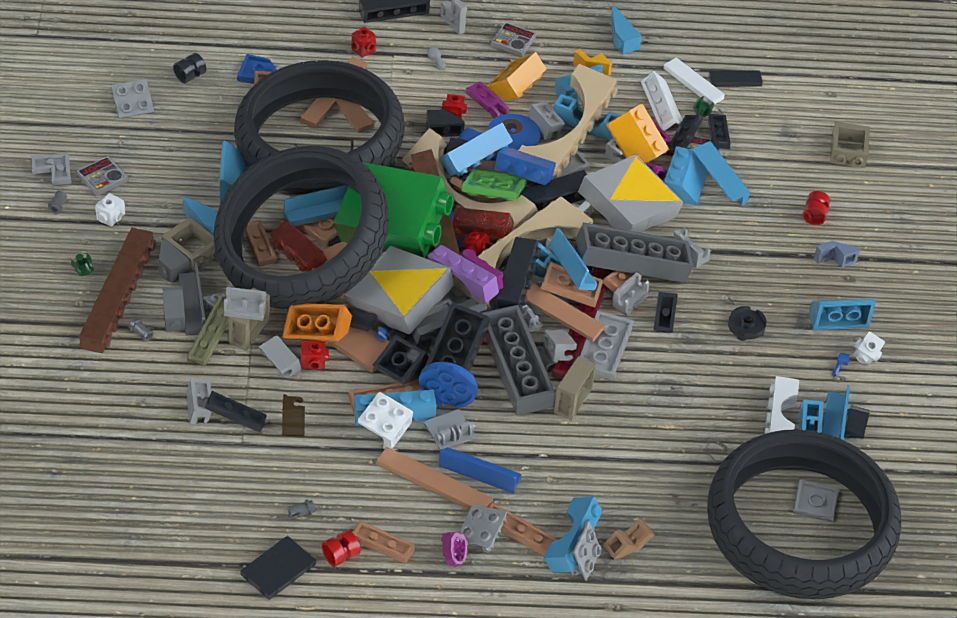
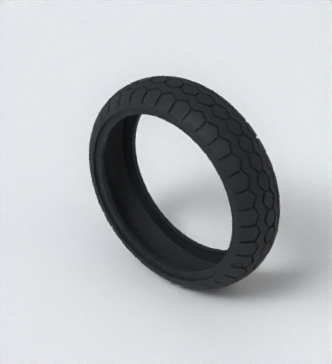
M305 61L304 63H295L275 70L259 80L247 92L238 107L234 123V136L237 149L240 151L248 168L258 163L261 159L279 151L267 144L258 134L263 123L279 109L294 102L311 98L347 100L366 108L380 121L379 129L366 143L347 152L361 162L389 167L396 158L404 138V114L393 90L374 73L357 65L340 61ZM317 179L290 185L282 189V191L304 195L345 184Z
M299 146L273 153L271 156L269 155L261 159L240 175L221 202L214 225V247L220 267L235 288L248 290L255 288L269 294L270 307L289 309L291 305L324 304L332 301L356 286L370 272L380 257L389 228V211L386 196L372 171L360 160L341 150L325 146ZM320 179L345 184L360 194L361 215L357 228L347 245L327 263L311 271L288 276L265 274L244 263L242 245L248 223L257 209L278 191L299 182Z
M798 429L780 430L746 441L733 450L721 463L713 477L708 493L707 513L709 526L721 553L738 572L750 581L784 596L799 599H827L854 592L870 583L885 569L893 557L900 539V504L896 491L887 475L872 458L856 446L821 432ZM791 468L817 472L843 484L858 497L871 518L874 536L857 551L842 557L825 560L794 557L768 546L748 529L736 509L734 494L751 478L771 470Z

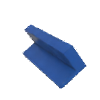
M446 447L445 450L441 449L439 453V467L513 494L521 480L522 474L449 447Z

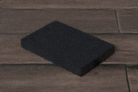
M287 535L240 570V575L270 600L314 567L316 559Z

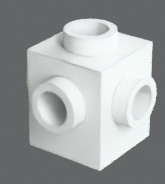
M109 193L96 204V219L112 227L125 214L124 200Z
M869 331L863 339L859 338L855 343L854 348L856 350L853 356L860 363L869 366L873 361L877 362L882 355L880 350L885 341Z

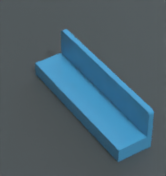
M711 141L694 148L693 153L730 201L738 200L741 205L748 203L750 191Z
M343 185L284 199V218L289 227L336 217L348 186Z
M556 228L549 247L578 289L595 290L597 283L589 273L588 268L561 229Z
M847 385L845 394L828 391L822 433L842 440L844 439L849 401V385Z

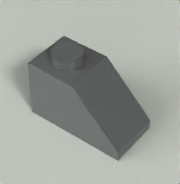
M164 238L160 248L159 273L163 278L173 283L179 279L178 274L189 273V259Z
M182 287L163 288L166 332L185 330Z

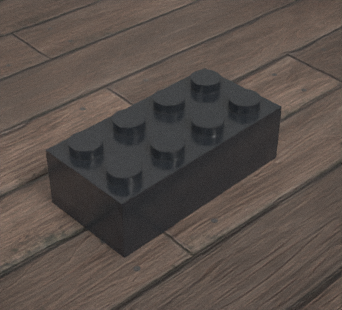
M452 302L425 366L435 362H448L461 366L470 372L490 324L489 316Z

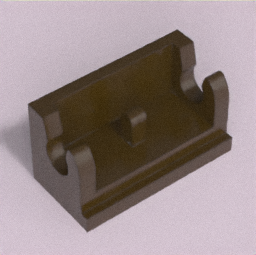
M283 394L282 436H305V406L294 405L295 402L302 403V397Z

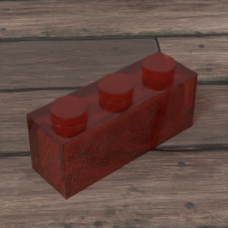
M456 207L452 225L455 231L460 234L479 232L487 233L488 237L504 238L513 230L514 220L511 214L507 212Z
M287 220L270 234L273 239V246L278 251L282 249L285 252L286 258L291 262L294 260L296 266L302 272L318 268L327 261L323 251Z

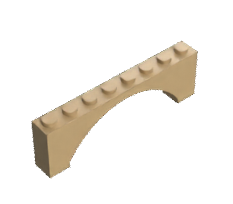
M579 64L572 73L570 87L574 88L583 107V116L579 124L569 134L556 141L537 146L522 145L518 151L556 162L552 180L560 177L563 167L566 168L570 157L576 154L578 145L580 143L583 144L587 132H591L594 122L600 119L602 110L608 107L610 98L615 97L618 90L616 87L617 80Z
M430 128L401 160L405 166L404 168L411 170L409 165L412 162L411 154L432 149L439 176L443 178L447 193L453 194L455 207L460 212L469 214L468 217L473 222H480L482 228L488 233L491 231L495 233V237L498 240L503 239L513 229L521 226L524 221L529 220L538 212L535 204L523 195L513 201L482 203L472 201L458 194L448 184L444 166L440 160V157L444 155V148L447 144L440 135Z
M559 197L546 208L538 211L535 216L524 221L521 226L513 229L503 239H499L492 247L485 249L478 257L481 260H485L494 269H499L502 262L510 254L515 237L543 240L552 238L556 228H560L567 239L576 240L582 223L593 224V219L564 198ZM454 276V286L470 299L474 298L478 304L482 303V301L471 295L467 286L458 277ZM497 295L485 303L488 309L497 303Z

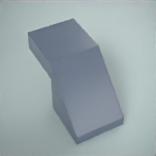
M830 241L816 247L814 260L818 264L833 258L843 268L857 263L860 250L858 247Z

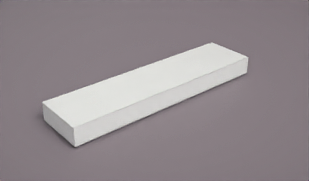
M677 57L664 64V70L699 97L704 96V100L707 103L712 104L714 102L716 104L724 99V93Z

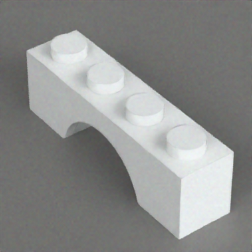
M776 376L774 384H770L769 395H772V398L768 400L767 409L770 410V413L767 412L765 424L769 425V428H765L764 434L795 428V424L788 421L783 416L782 411L795 407L799 380Z

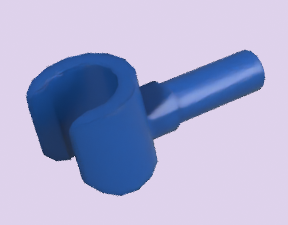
M379 326V332L374 336L383 342L388 338L391 328L386 327L383 329Z
M839 354L836 367L832 373L834 377L837 376L842 365L848 366L850 354Z

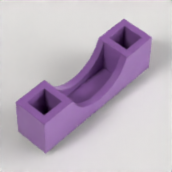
M440 245L428 255L429 260L450 267L452 275L458 277L467 286L471 295L480 301L487 303L499 293L497 278L494 274L443 245Z

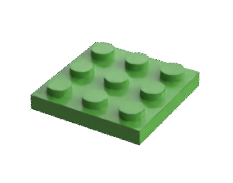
M473 169L462 184V192H467L468 195L473 196L482 194L487 198L502 197L506 201H513L514 199L517 200L526 185L527 179L512 174Z

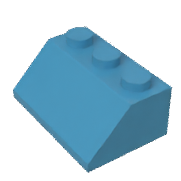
M223 141L219 179L220 205L233 183L248 169L240 151L227 141Z
M676 146L664 183L684 203L697 206L708 171L695 156L693 150Z
M869 298L812 300L809 316L813 330L869 328L876 301Z

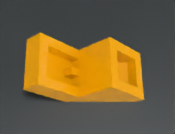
M581 49L574 52L573 64L576 67L581 64L590 68L601 64L602 74L611 76L612 62L602 53L590 58Z

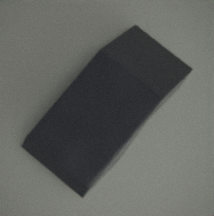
M851 405L844 434L863 439L870 410Z

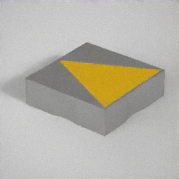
M637 155L584 176L578 191L607 219L613 228L643 233L652 226L660 225L676 218L684 203Z
M390 246L376 261L370 272L345 294V298L349 308L376 314L378 321L394 329L411 334L426 317L429 310L455 285L450 267Z

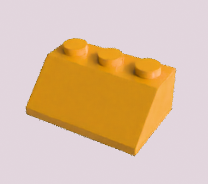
M534 52L513 60L486 87L506 101L513 98L517 100L523 96V91L533 86L532 83L542 77L546 67L537 53Z
M643 104L606 124L626 159L637 155L646 163L669 150Z

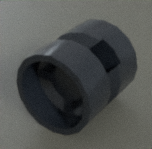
M193 53L187 56L186 60L182 59L173 65L174 74L183 84L207 71L206 64L198 53Z

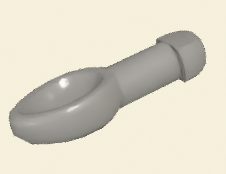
M434 46L429 47V58L435 60L439 70H444L446 63L441 58L440 50Z

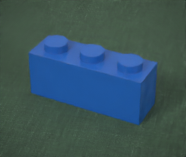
M504 147L497 154L495 169L546 185L553 178L556 162Z

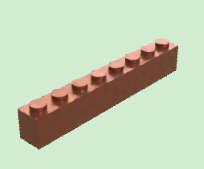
M432 149L411 154L412 162L409 163L411 171L439 176ZM450 214L448 216L442 215L439 222L441 237L435 249L443 245L460 255Z
M131 227L79 335L80 349L103 354L106 346L109 347L111 335L117 330L118 320L123 318L125 305L130 303L131 293L137 287V280L143 275V267L145 264H148L150 252L155 249L156 240L153 239V232Z

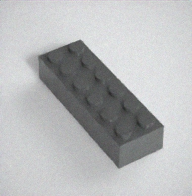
M584 222L576 237L578 255L586 266L633 274L637 272L640 275L685 283L694 267L689 242L685 240Z
M519 305L482 313L489 316L490 319L485 339L516 416L554 407V388Z

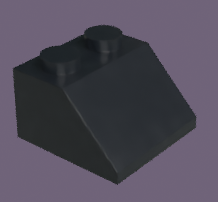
M395 335L372 366L404 385L419 379L420 373L429 357L425 351Z

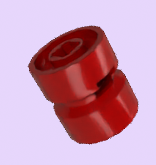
M821 191L811 192L807 197L802 215L803 219L811 225L823 224L831 202L830 197Z
M345 530L338 534L336 538L332 537L321 544L324 557L332 567L345 562L346 558L351 559L361 553L360 544L354 533L350 530Z

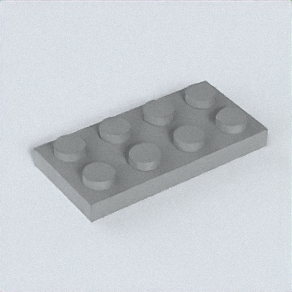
M597 311L595 320L604 324V330L594 342L586 339L580 357L596 364L595 375L614 380L633 329L634 320Z

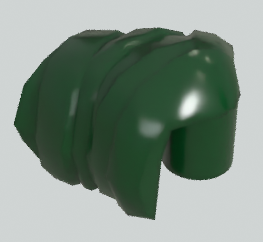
M702 96L695 102L693 109L696 115L706 117L712 113L715 103L708 104L704 102V96Z
M88 253L86 258L82 254H77V261L71 260L72 267L75 268V271L81 277L94 271L92 258Z

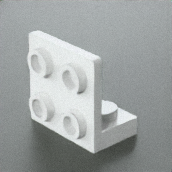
M379 392L360 416L358 423L382 437L384 440L383 449L387 447L393 449L411 425L413 411Z

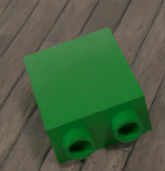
M362 162L376 176L383 188L388 204L389 228L382 251L385 252L392 246L426 258L430 246L436 247L440 241L441 226L439 222L442 215L448 216L453 207V194L447 193L443 178L441 176ZM349 186L333 222L341 242L348 243L352 238L361 215V196Z

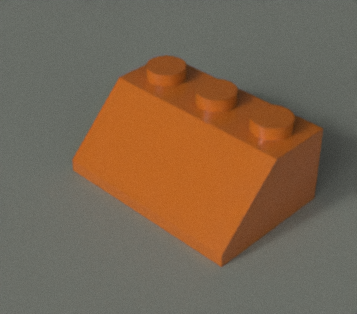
M291 305L282 338L283 340L338 342L348 334L352 315L345 305Z

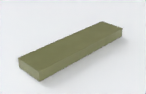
M221 293L186 357L188 361L205 367L229 323V317L224 316V299H226V294Z

